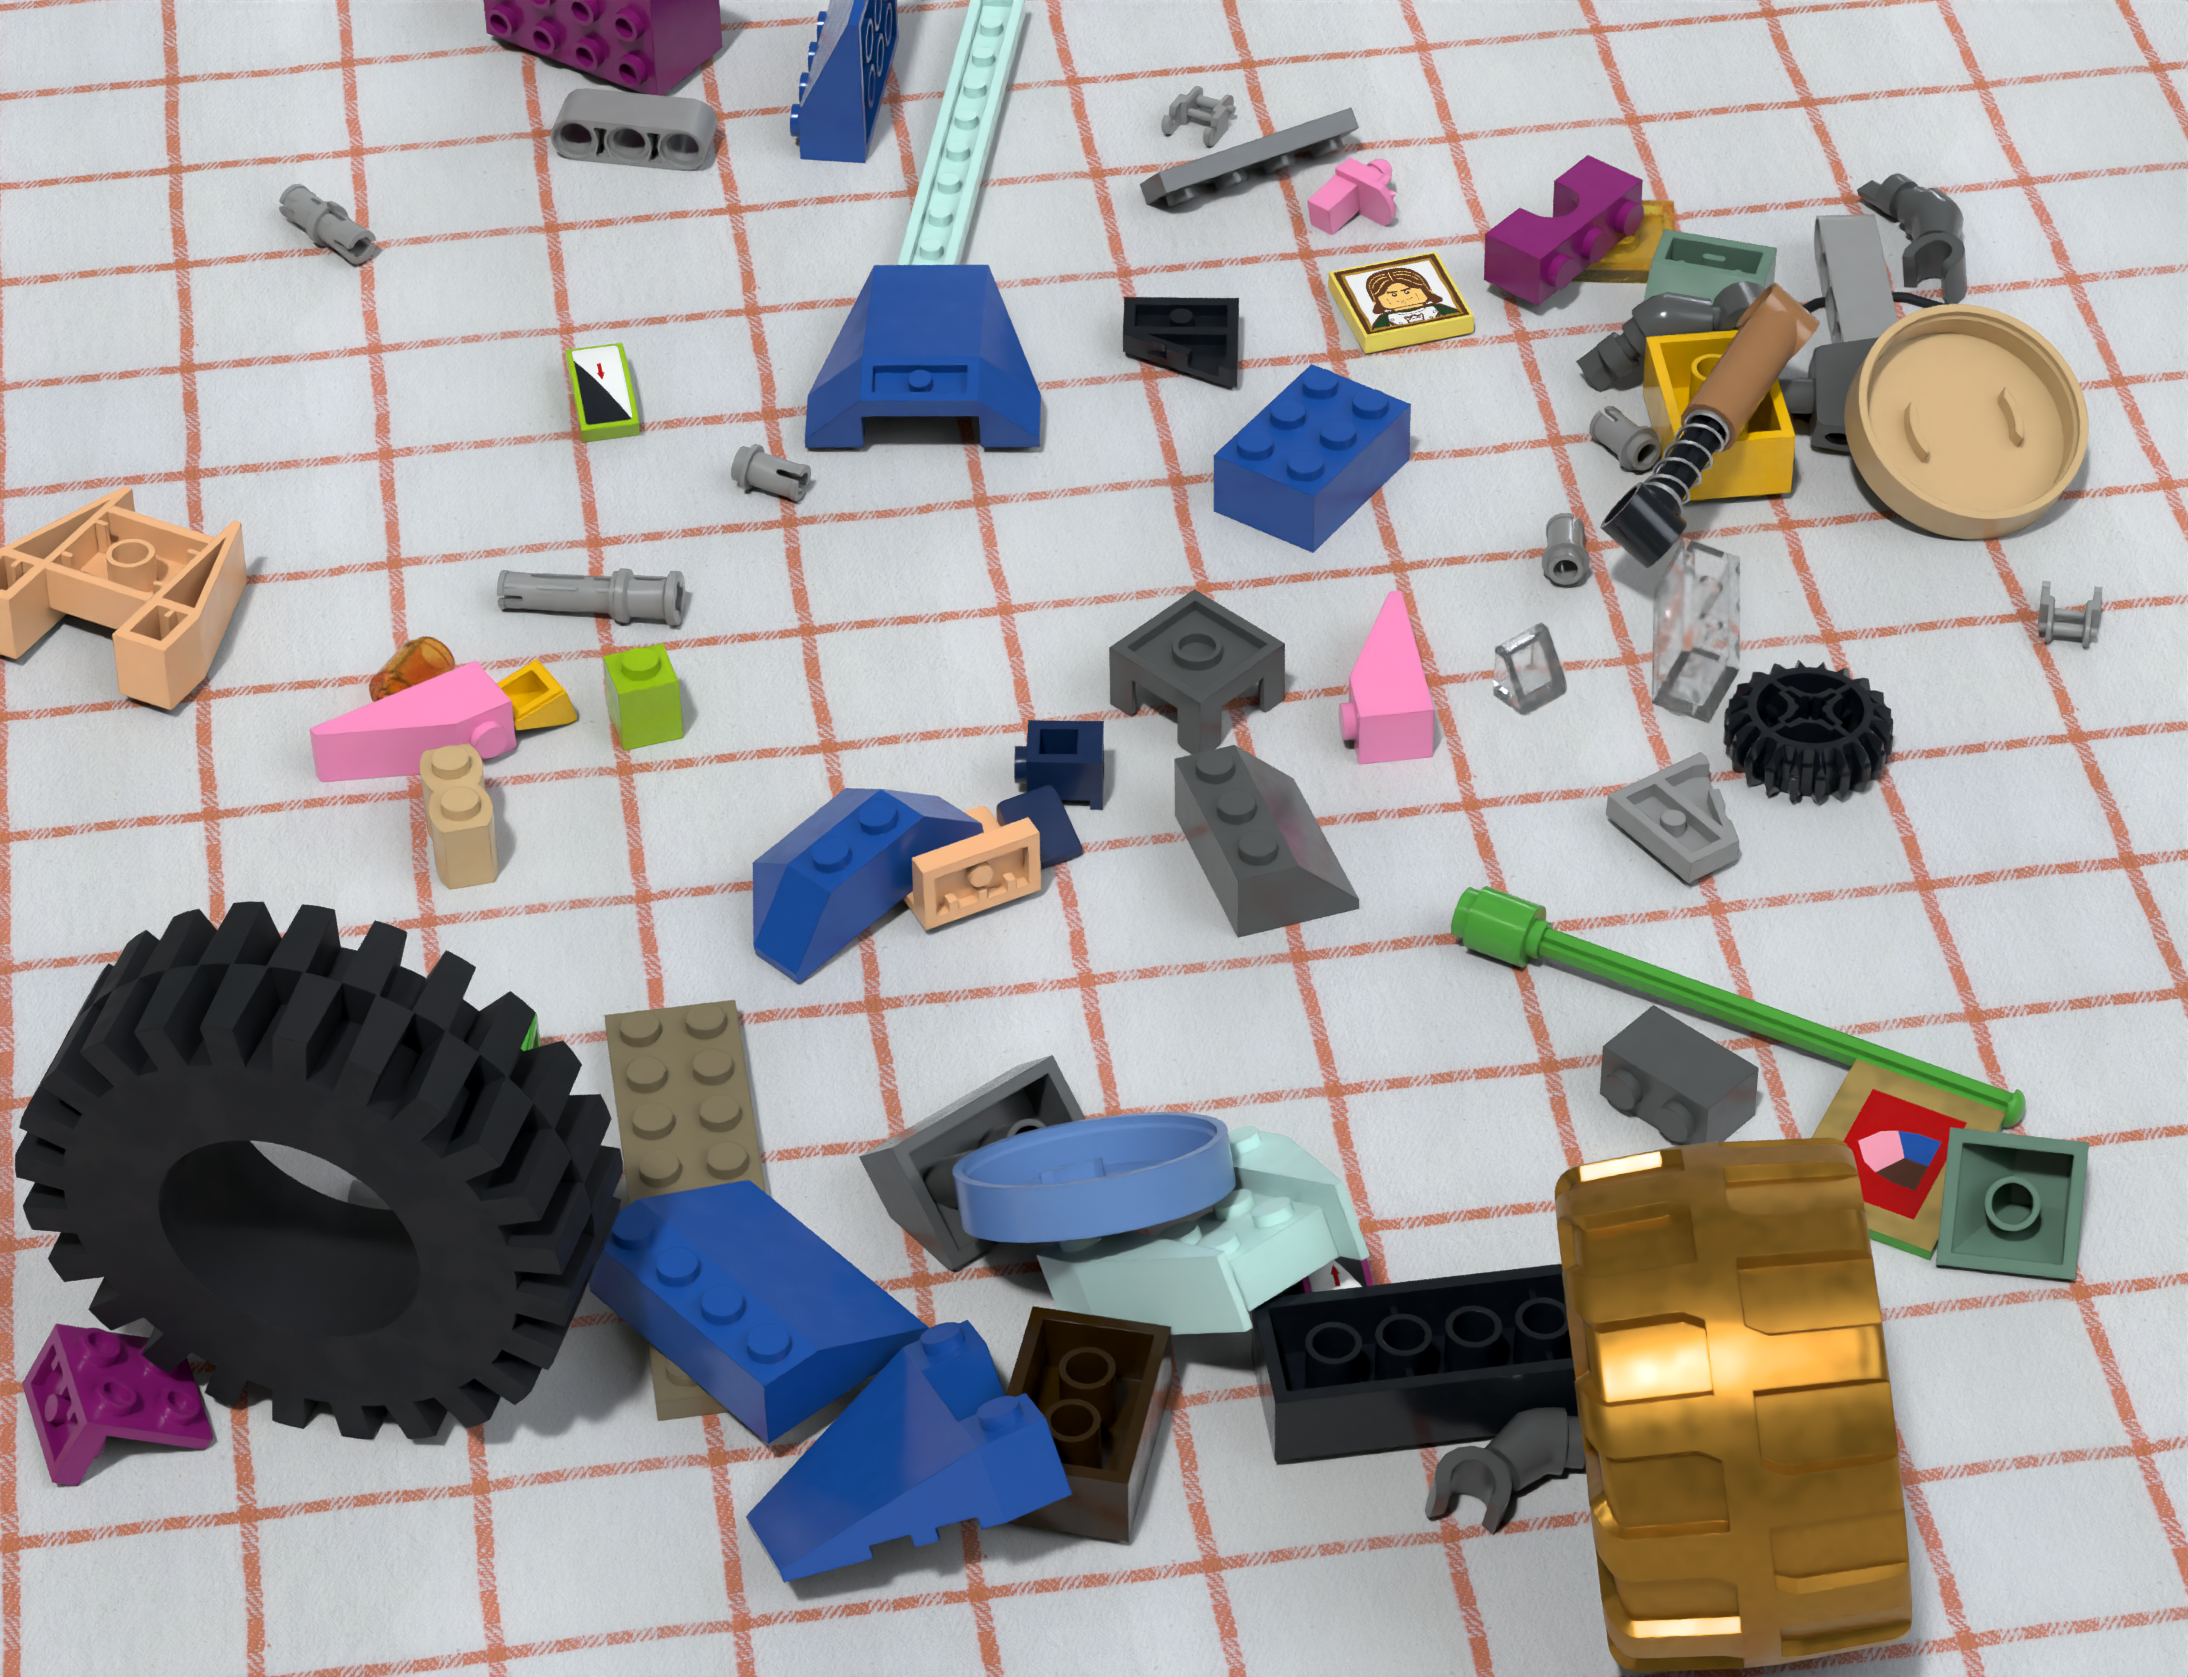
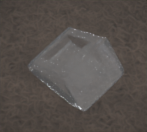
M1542 622L1495 647L1493 695L1518 714L1523 716L1529 715L1567 692L1566 679L1549 629Z

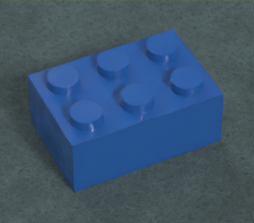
M1311 364L1214 455V512L1314 553L1409 461L1411 404Z

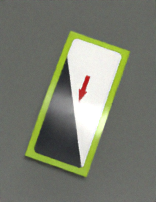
M623 343L565 350L573 404L576 406L582 443L640 435L637 407Z

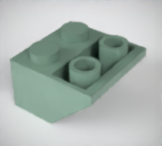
M1664 229L1651 262L1644 301L1652 296L1671 292L1710 298L1713 305L1715 297L1724 288L1733 283L1748 281L1757 283L1766 289L1774 283L1777 248Z

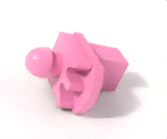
M1350 157L1342 164L1340 163L1335 168L1336 174L1307 200L1311 225L1333 235L1358 213L1386 227L1396 214V206L1393 200L1396 194L1385 186L1391 181L1393 170L1390 163L1384 159H1375L1364 165Z

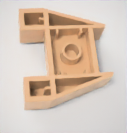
M124 486L0 549V655L17 660L66 614L116 629L112 637L119 694L172 710L206 677L247 583L241 522L233 520L216 537H212L136 513L133 490L130 487Z

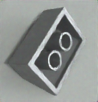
M1236 745L1207 750L1174 759L1175 817L1238 938L1359 909V898L1294 778Z
M1051 1055L1017 1065L864 1153L859 1158L889 1216L948 1270H954L1000 1243L971 1236L962 1229L952 1173L954 1165L967 1154L1001 1139L1043 1127L1084 1120L1086 1118L1054 1056Z

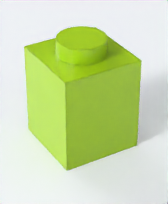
M664 644L637 647L628 651L603 656L608 713L623 751L684 738L679 680Z

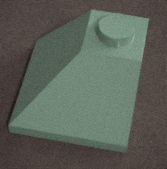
M1950 1127L1936 1265L2075 1280L2089 1142Z

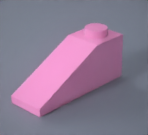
M1391 591L1388 593L1349 676V702L1339 703L1341 737L1343 740H1353L1358 764L1433 757L1434 707L1402 591Z
M477 661L310 728L316 776L321 782L420 774L419 764L423 752L447 745L469 743L477 750L482 762L517 748L512 701Z

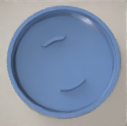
M1181 1112L1112 1115L1031 1130L990 1143L967 1154L954 1165L952 1170L962 1229L967 1234L980 1239L1012 1243L1077 1240L1154 1226L1207 1208L1225 1198L1233 1191L1236 1185L1226 1124L1211 1116Z

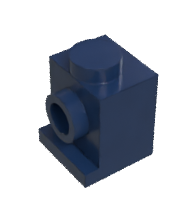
M1028 720L1027 746H1015V783L1026 784L1027 792L1045 785H1052L1061 801L1090 800V810H1103L1105 770L1104 721Z

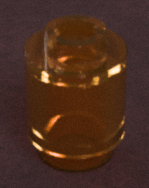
M422 636L416 640L405 642L371 679L369 692L372 701L376 702L454 670L455 660L451 651L441 641L428 636Z

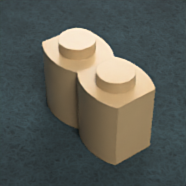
M469 743L425 750L420 759L419 770L426 825L429 836L433 841L435 865L439 879L450 890L494 883L499 873L493 806L486 792L483 763L479 753Z

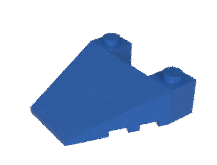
M966 1320L961 1323L946 1322L935 1325L926 1330L920 1336V1340L902 1347L749 1512L746 1519L754 1536L785 1583L873 1559L874 1553L871 1545L911 1535L914 1546L919 1547L940 1541L938 1527L975 1517L978 1518L981 1529L997 1526L1070 1496L1072 1492L1046 1418L1026 1393L1017 1397L1005 1396L987 1343L972 1324Z

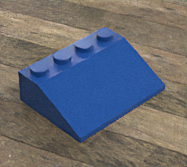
M830 0L828 10L819 12L817 42H810L808 52L809 73L802 72L799 83L800 104H793L790 114L791 137H799L800 159L866 163L899 41L897 0Z
M751 1180L641 1198L619 1211L589 1280L590 1292L767 1444L884 1368L902 1347L920 1340V1336L929 1329L926 1324Z

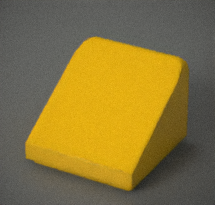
M538 659L496 683L512 701L513 720L516 730L563 725L577 720L566 690Z

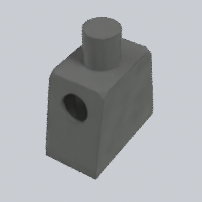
M1879 337L1821 345L1814 348L1808 368V378H1778L1788 413L1809 414V440L1812 445L1850 452L1844 423L1847 392L1857 369Z

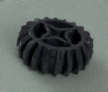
M1798 660L1795 667L1790 669L1774 663L1770 674L1753 672L1749 683L1737 685L1736 693L1732 699H1729L1728 708L1725 710L1723 743L1726 745V754L1732 760L1733 771L1745 773L1747 785L1764 784L1768 796L1778 792L1787 793L1792 803L1799 796L1812 797L1819 804L1824 795H1832L1836 799L1843 801L1848 790L1864 792L1869 780L1880 778L1881 770L1888 762V755L1892 753L1894 722L1891 718V709L1886 707L1884 703V693L1871 690L1868 678L1852 680L1848 668L1834 672L1827 670L1824 662L1817 668L1805 667Z

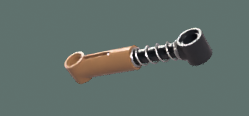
M1776 282L1768 286L1736 324V327L1739 329L1681 415L1682 427L1675 435V442L1669 444L1665 449L1663 459L1658 461L1653 467L1652 476L1645 479L1643 483L1639 482L1633 486L1610 510L1601 524L1600 528L1645 568L1655 564L1672 547L1686 528L1687 522L1681 517L1682 504L1687 503L1691 498L1690 487L1699 486L1702 482L1700 472L1710 469L1713 465L1712 454L1726 451L1732 447L1787 362L1807 343L1820 324L1817 318Z

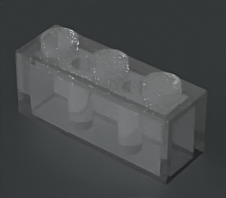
M1683 537L1654 590L1652 704L1663 707L1672 714L1689 716L1709 723L1740 670V557Z

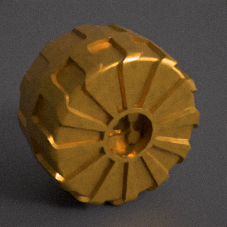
M1834 1138L1715 1141L1664 1148L1581 1164L1567 1169L1556 1183L1555 1212L1601 1600L1608 1647L1613 1659L1623 1668L1634 1672L1741 1669L1780 1665L1879 1647L1904 1639L1910 1633L1912 1626V1593L1899 1452L1882 1317L1864 1201L1855 1158L1847 1143Z

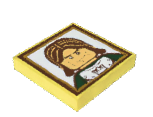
M1436 251L1329 272L1328 288L1365 354L1473 333L1474 316Z

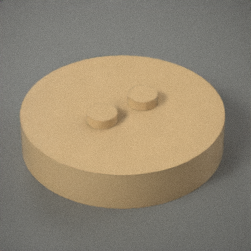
M1969 304L1937 305L1918 310L1898 320L1878 338L1860 364L1850 383L1845 402L1844 423L1848 446L1858 470L1869 487L1886 505L1906 520L1931 532L1953 538L1976 540L1997 538L2022 530L2037 521L2054 505L2075 477L2087 448L2088 414L2085 399L2077 378L2063 356L2048 340L2027 324L2010 315L1982 306Z

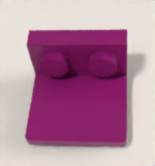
M56 1323L22 1383L52 1483L78 1486L93 1459H97L102 1454L107 1436L203 1450L207 1449L213 1439V1433L187 1357L175 1369L167 1373L142 1356L149 1340L148 1337L109 1332L100 1328H83Z

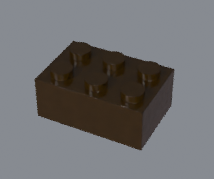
M1032 1307L1006 1396L1017 1397L1026 1393L1046 1418L1072 1495L1007 1522L1008 1524L1129 1542L1172 1385L1171 1326Z

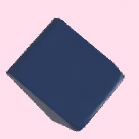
M1045 785L998 803L996 813L997 822L1000 826L1028 817L1040 832L1041 870L1083 855L1082 845L1063 803L1052 785Z

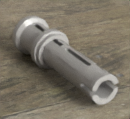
M625 568L614 571L612 576L525 573L502 570L498 577L497 596L504 595V598L498 599V606L500 609L521 608L610 613L611 618L616 619L619 623H629L632 617L666 619L668 625L679 626L685 606L684 576L680 571H670L668 576L664 577L634 575L631 569Z

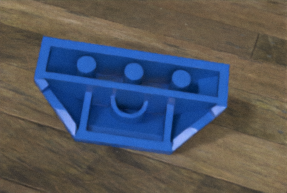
M845 788L753 862V947L755 954L798 984L801 983L913 891L912 857L984 833L982 823L939 796L886 789Z

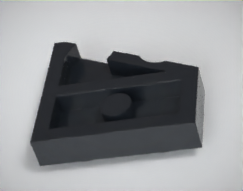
M1124 297L1123 352L1228 387H1237L1239 298Z

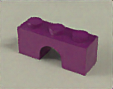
M1587 155L1554 181L1553 217L1538 216L1518 208L1485 234L1484 280L1539 306L1558 290L1564 289L1573 278L1592 263L1600 261L1605 253L1621 240L1637 231L1644 216V208L1641 205L1643 180Z

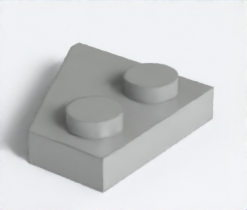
M1701 752L1609 794L1606 807V815L1687 883L1736 861L1739 848V838L1734 825L1724 814L1726 805L1720 789H1713L1708 777L1709 761Z

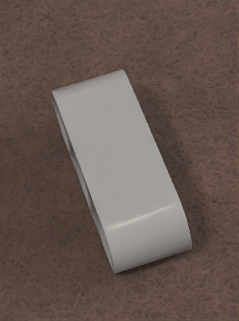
M584 88L570 92L565 98L551 130L550 138L558 153L566 158L577 161L689 171L700 167L704 162L718 127V118L711 106L703 101L692 98Z

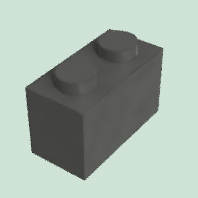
M1653 1005L1603 1046L1600 1094L1609 1099L1618 1108L1627 1110L1661 1131L1670 1140L1679 1142L1682 1145L1715 1141L1724 1142L1755 1116L1759 1068Z

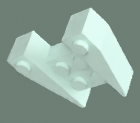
M1246 1126L1228 1132L1236 1185L1230 1194L1212 1205L1213 1210L1195 1221H1185L1170 1226L1162 1231L1158 1237L1127 1231L1100 1237L1059 1241L1036 1256L1057 1310L1171 1326V1335L1246 1332L1253 1328L1248 1314L1252 1309L1339 1256L1362 1261L1370 1255L1342 1180L1289 1136L1259 1131L1254 1126Z

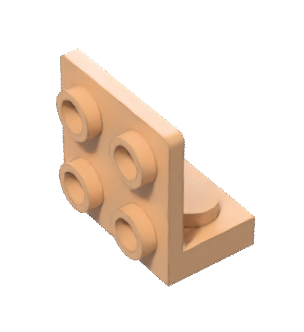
M978 806L964 811V813L982 823L984 833L912 857L913 891L904 897L903 900L925 930L1041 890L1040 832L1028 817L1000 826L986 806Z

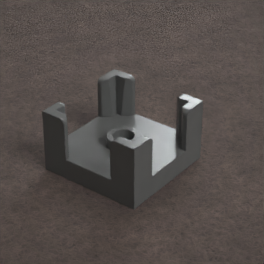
M1195 589L1109 647L1110 704L1129 716L1136 713V683L1177 708V742L1182 749L1190 754L1213 750L1220 745L1221 707L1256 682H1258L1260 710L1263 712L1270 711L1285 700V643Z

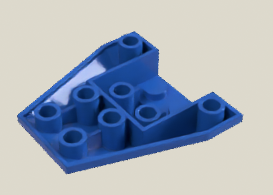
M874 265L808 394L805 447H864L866 417L979 416L981 447H1040L1041 394L989 265Z

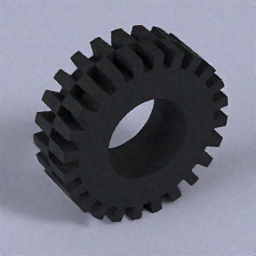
M247 901L233 903L218 930L200 909L186 911L172 918L160 940L148 930L136 935L126 944L116 964L113 966L108 963L102 970L21 1118L19 1128L27 1131L15 1154L16 1177L35 1182L23 1204V1209L31 1229L61 1232L48 1257L54 1270L64 1282L104 1277L88 1310L110 1331L144 1317L154 1326V1329L142 1356L167 1373L175 1369L191 1353L216 1365L204 1392L205 1394L235 1407L249 1381L271 1388L272 1421L304 1429L318 1402L323 1401L330 1402L341 1436L373 1439L388 1410L407 1439H420L436 1436L448 1411L468 1429L490 1420L501 1397L513 1405L518 1404L533 1390L542 1368L549 1370L553 1364L620 1210L621 1199L613 1197V1194L623 1173L620 1148L601 1145L612 1120L607 1105L601 1094L570 1095L582 1063L563 1040L526 1051L521 1049L536 1012L511 991L480 1011L463 1000L476 969L474 965L463 958L445 950L427 978L402 967L401 961L408 932L392 925L375 920L359 949L356 951L341 947L335 909L302 904L283 938H281L264 902ZM251 1141L288 1146L322 1158L356 1177L382 1198L392 1210L355 1205L322 1194L283 1172L268 1160Z

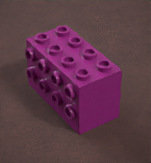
M483 0L486 31L488 34L594 74L599 78L607 79L638 91L641 94L663 96L722 48L719 0Z

